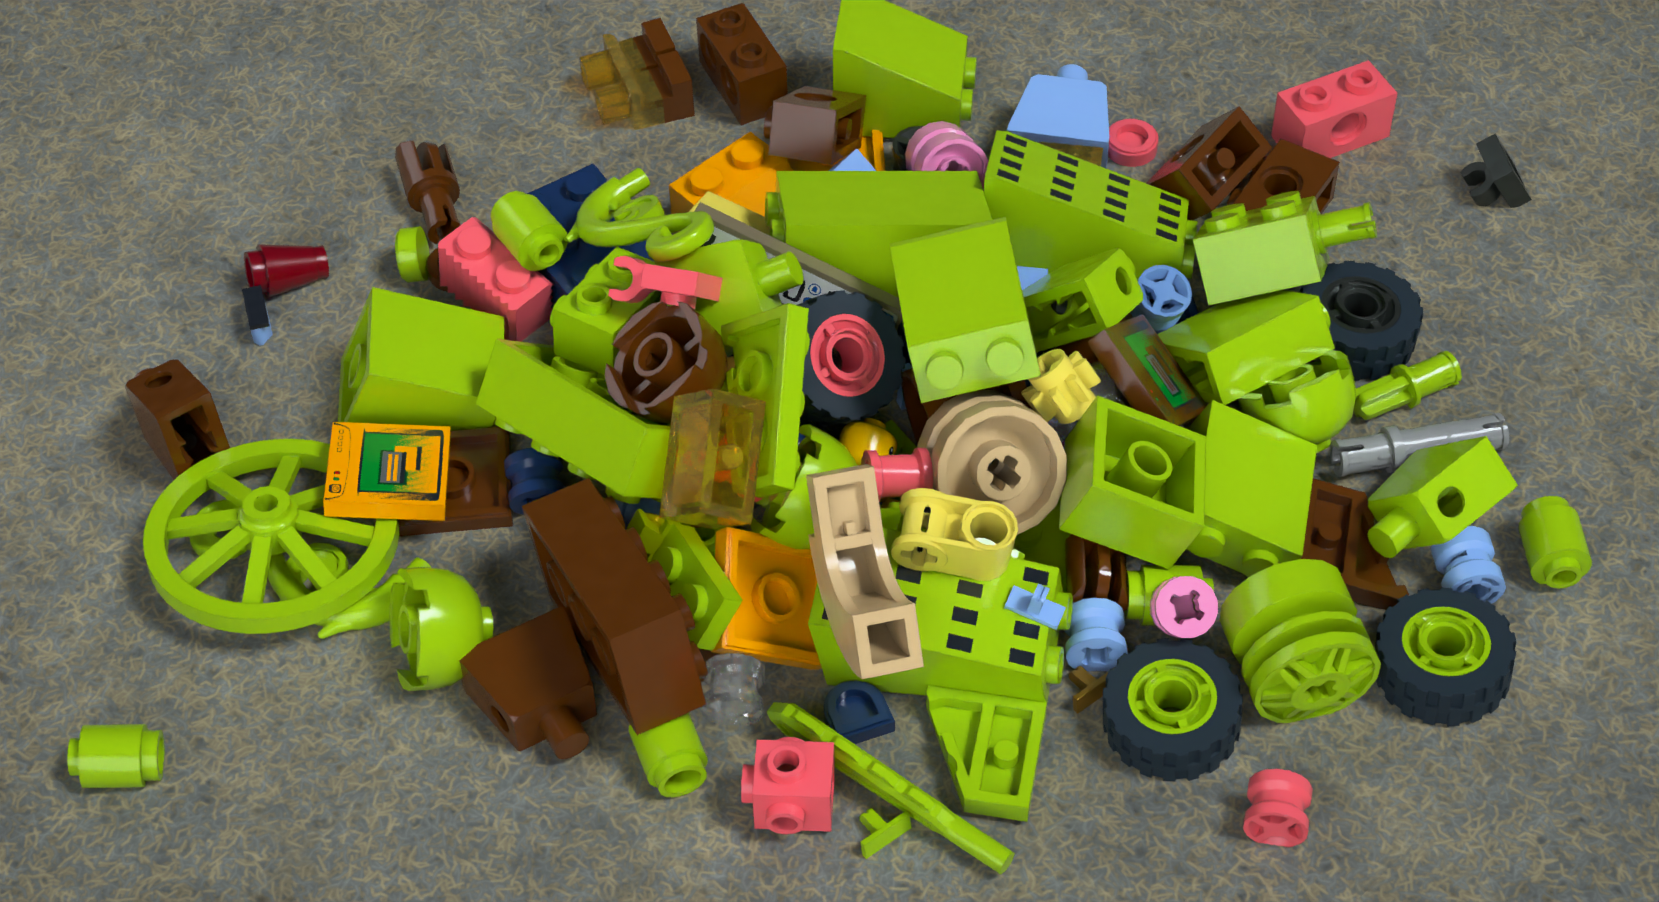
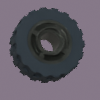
M1344 261V263L1340 264L1333 262L1328 264L1321 282L1302 285L1300 293L1319 296L1330 317L1329 331L1335 347L1333 350L1341 351L1347 355L1354 381H1359L1360 379H1370L1372 381L1380 379L1381 376L1390 375L1391 369L1399 364L1406 365L1410 360L1412 352H1414L1423 318V307H1420L1421 299L1418 293L1411 289V284L1406 279L1399 278L1395 275L1396 272L1388 268L1383 269L1369 262H1365V264L1355 263V261ZM1320 357L1310 361V363L1321 361Z

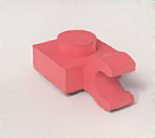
M627 256L614 258L615 266L629 269L633 275L632 284L628 289H609L608 296L614 300L638 303L644 300L651 292L660 291L662 292L660 302L662 301L672 306H679L678 302H682L695 309L697 298L719 301L723 279L721 277L695 271L651 265L640 259Z

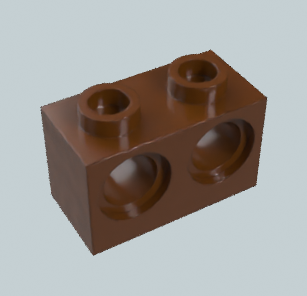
M740 3L696 18L699 62L740 125L742 126L765 118L768 108L773 106V101L788 94L787 66L744 3Z

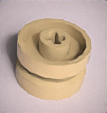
M978 390L964 393L944 402L927 420L917 444V448H927L933 468L934 490L941 491L947 495L980 501H994L1006 506L1013 512L1017 520V535L1037 526L1055 508L1066 483L1067 455L1058 433L1039 414L1028 408L1018 399L995 390Z

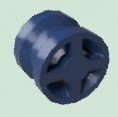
M531 447L516 451L504 460L505 476L513 484L512 489L508 492L509 506L516 513L524 515L523 505L566 488V485L559 480V474L563 471L561 457L546 455Z

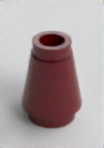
M258 244L256 250L244 253V267L248 287L261 285L263 294L265 293L267 299L318 281V279L329 277L328 258L323 245L312 247Z

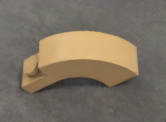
M864 464L806 475L814 533L808 534L813 565L831 629L846 662L862 680L924 667L915 603L908 600L900 589L887 553L874 466Z

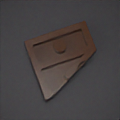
M1313 478L1303 555L1300 559L1323 560L1336 566L1353 602L1387 610L1389 606L1394 607L1399 598L1406 594L1409 596L1405 585H1396L1387 564L1389 558L1379 554L1369 542L1368 531L1375 524L1374 515L1368 508L1366 493Z

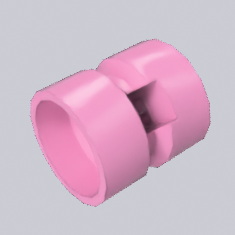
M945 121L928 123L918 129L911 137L905 152L906 168L908 171H977L984 191L985 173L989 161L984 151L956 124Z

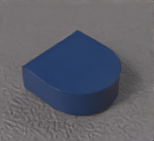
M855 680L846 681L832 688L827 694L824 701L825 724L852 743L857 744L895 732V720L880 690L872 684Z

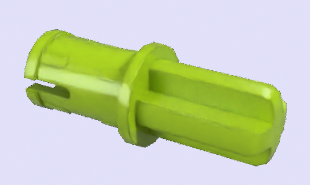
M1441 351L1437 355L1409 367L1404 364L1396 365L1391 369L1390 375L1356 388L1353 413L1356 417L1370 420L1406 404L1411 409L1415 408L1420 404L1421 398L1459 384L1458 381L1462 379L1459 363L1452 353Z

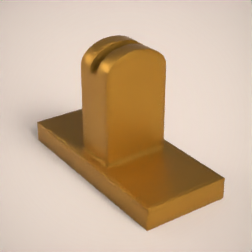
M1078 666L1069 673V679L1081 690L1073 696V710L1077 714L1103 697V688H1106L1108 672L1099 679L1093 677L1082 666Z

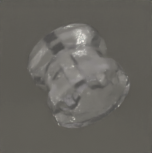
M740 653L720 654L708 659L705 663L708 676L704 677V682L709 686V690L704 694L707 705L701 707L702 715L716 725L750 726L759 722L763 717L764 703L763 698L758 694V690L765 684V665L752 656Z

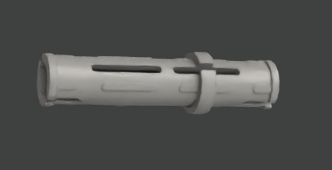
M1501 413L1399 430L1396 426L1382 427L1380 429L1381 432H1378V434L1332 440L1329 449L1331 465L1341 463V465L1335 466L1333 469L1337 477L1384 468L1388 473H1394L1417 449L1487 436L1495 450H1505L1509 444V430L1507 425L1496 427L1497 424H1502L1505 421Z

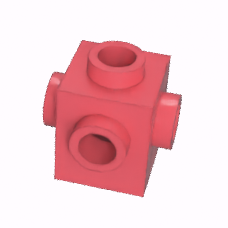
M783 737L777 740L757 739L755 765L743 764L741 780V802L753 804L754 829H769L779 834H795L800 831H832L835 785L834 742L804 741L795 737Z

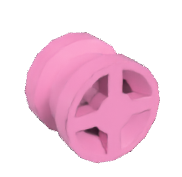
M1193 576L1172 577L1163 581L1154 590L1150 600V614L1155 625L1163 633L1175 638H1195L1206 633L1214 624L1218 614V600L1213 589L1205 581Z

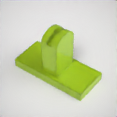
M872 808L868 809L866 813H862L859 816L860 821L872 833L860 841L862 855L866 859L910 830V814L905 811L886 823Z

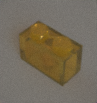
M709 389L674 397L659 518L709 529L752 524L766 401L718 389Z

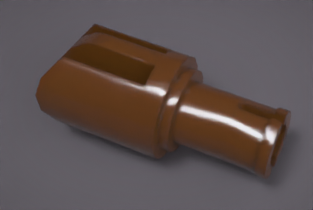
M414 141L401 142L396 147L395 159L408 203L416 212L423 214L427 227V236L432 243L438 244L437 228L442 240L461 225L454 208V204L459 198L460 187L446 144H442L438 148L434 143L422 142L416 149Z
M1071 534L1065 541L1066 591L1067 593H1072L1073 603L1082 600V598L1107 599L1108 597L1109 600L1119 604L1123 608V612L1128 609L1126 554Z

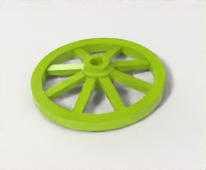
M305 439L262 440L231 447L211 455L188 468L171 482L150 510L143 533V549L148 572L157 592L166 603L183 616L201 625L228 632L245 634L277 633L303 628L333 617L369 593L384 576L395 556L399 541V520L376 518V525L370 526L308 512L324 506L325 484L293 495H289V492L300 468L327 473L330 444ZM277 468L269 486L259 487L254 490L234 479L236 476L252 471ZM210 489L239 507L180 517L197 498ZM231 530L179 574L174 570L168 559L170 539ZM302 532L367 546L368 548L350 570L336 579L301 536ZM245 546L251 551L242 603L219 599L196 589L198 585ZM287 552L317 591L294 599L263 603L271 555Z

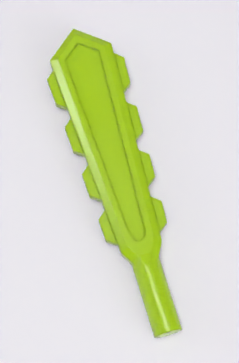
M773 702L766 711L769 719L786 737H795L812 742H834V761L837 770L902 812L907 811L910 817L930 830L941 834L1000 875L1010 866L1015 856L1013 851L954 814L944 804L795 703Z

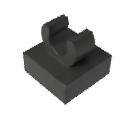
M1496 133L1476 143L1484 162L1471 163L1460 172L1468 186H1475L1484 182L1481 186L1469 192L1478 206H1489L1498 199L1500 194H1502L1510 208L1519 207L1531 201L1532 199L1515 163Z

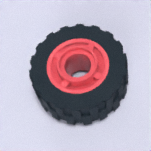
M845 290L822 294L798 304V306L809 308L807 332L810 338L809 349L804 362L802 391L805 396V405L801 418L808 422L817 421L819 425L823 426L842 425L871 417L879 413V408L888 406L894 399L892 397L893 393L900 388L903 381L901 373L902 369L905 368L906 360L902 353V346H904L902 336L898 335L895 329L896 323L891 315L887 316L882 310L883 307L875 300L869 301L865 298V295L857 292L847 294ZM833 347L837 349L842 358L841 370L833 362Z

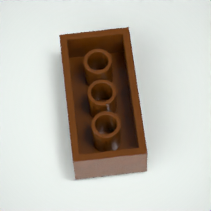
M587 478L523 505L522 510L548 595L555 608L563 606L578 644L635 733L639 735L707 705L700 682L701 678L708 676L707 667L699 648L694 641H689L687 633L695 629L691 610L681 593L671 596V588L662 566L656 559L648 562L644 544L636 529L631 527L625 530L624 519L614 498L611 495L603 498L591 480Z

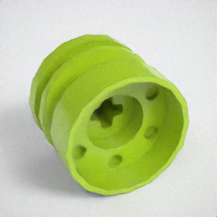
M1297 559L1270 566L1251 575L1235 587L1221 606L1219 621L1234 656L1239 664L1242 665L1241 674L1249 687V694L1254 706L1261 717L1276 723L1301 721L1332 714L1344 709L1363 696L1379 675L1381 662L1361 619L1356 617L1357 609L1338 568L1323 560Z

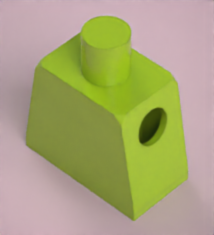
M743 239L702 246L685 256L666 262L654 261L657 266L695 271L723 278L719 301L697 298L695 308L721 335V338L722 325L781 306L779 293L802 285L804 280L799 261L792 252L788 251L768 259L765 249L760 243ZM724 345L726 356L733 355V347Z
M1115 248L1065 264L1022 290L1036 352L1095 336L1102 330L1118 324L1143 301V292L1135 276V266L1123 250ZM1066 300L1068 301L1067 309L1062 315L1057 314L1051 308V304L1057 301L1058 305H1061Z
M1487 436L1417 449L1368 498V508L1377 520V523L1368 531L1369 542L1379 554L1387 558L1395 557L1403 549L1444 544L1452 540L1511 493L1518 484Z

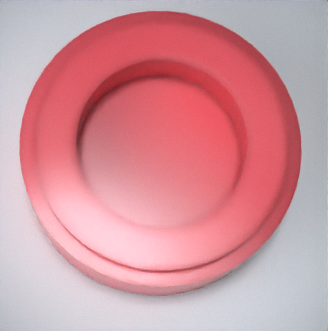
M1123 119L1109 127L1108 157L1113 162L1122 166L1137 167L1145 165L1155 158L1158 149V133L1152 125L1138 119Z

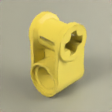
M928 488L911 489L903 493L899 503L900 513L904 516L901 534L895 538L891 548L892 558L898 564L916 571H936L968 577L977 581H990L999 578L1006 571L1018 532L1017 520L1013 512L1006 506L994 501H980L947 495L941 491ZM929 507L931 511L930 513H925L924 509ZM921 528H925L926 532L921 531ZM976 538H987L996 544L986 545L977 541ZM917 547H922L923 551L919 553Z

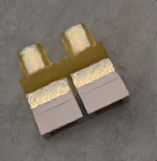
M661 17L641 23L642 35L618 42L614 35L603 34L604 51L579 57L582 80L587 91L595 90V105L603 125L629 118L634 130H639L695 116L692 79L678 51L675 50V45Z

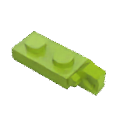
M637 509L627 529L634 527L644 544L648 562L656 559L662 566L671 588V596L681 593L686 600L695 622V629L687 632L690 641H694L699 649L713 651L742 603V598L694 527L682 525L677 519H671L667 514L661 513V515Z

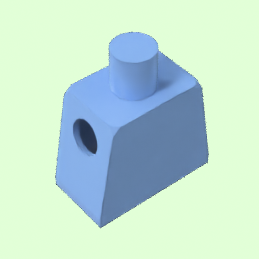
M1074 64L1062 66L1058 70L1057 76L1037 74L1031 77L1008 124L1007 131L1107 169L1109 149L1107 86L1100 81L1088 80L1086 70Z

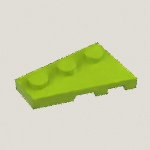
M787 303L721 326L723 345L733 347L735 368H731L726 372L728 393L738 395L740 414L732 427L739 494L762 498L791 491L795 488V476L800 467V455L797 451L799 425L805 405V396L802 391L804 362L810 344L807 332L809 308Z

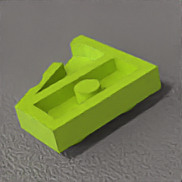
M927 685L926 708L963 811L1028 822L1046 719L1047 702Z

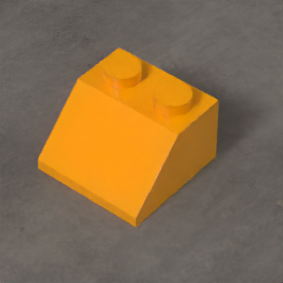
M750 131L669 184L671 214L689 212L706 192L710 191L765 217L766 192H775L776 171H793L785 157L768 155L769 145Z

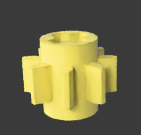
M1061 349L1048 351L1037 358L1041 376L1028 379L1032 385L1024 389L1021 394L1033 411L1039 414L1046 422L1055 417L1060 424H1069L1079 420L1096 398L1090 388L1100 383L1101 379L1087 359H1083L1078 351H1074L1069 357Z

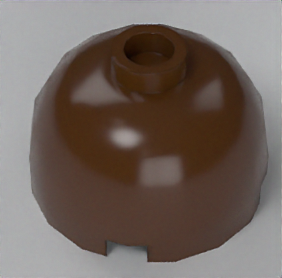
M662 301L656 302L634 314L618 332L612 344L619 349L615 358L614 368L607 363L605 368L608 393L630 413L661 425L687 422L705 412L718 397L726 380L728 360L721 335L699 312L682 302H678L679 306H668Z

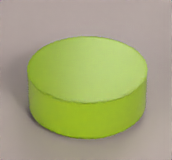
M421 226L400 228L395 238V253L398 270L402 279L407 283L427 281V259L430 253L423 228Z

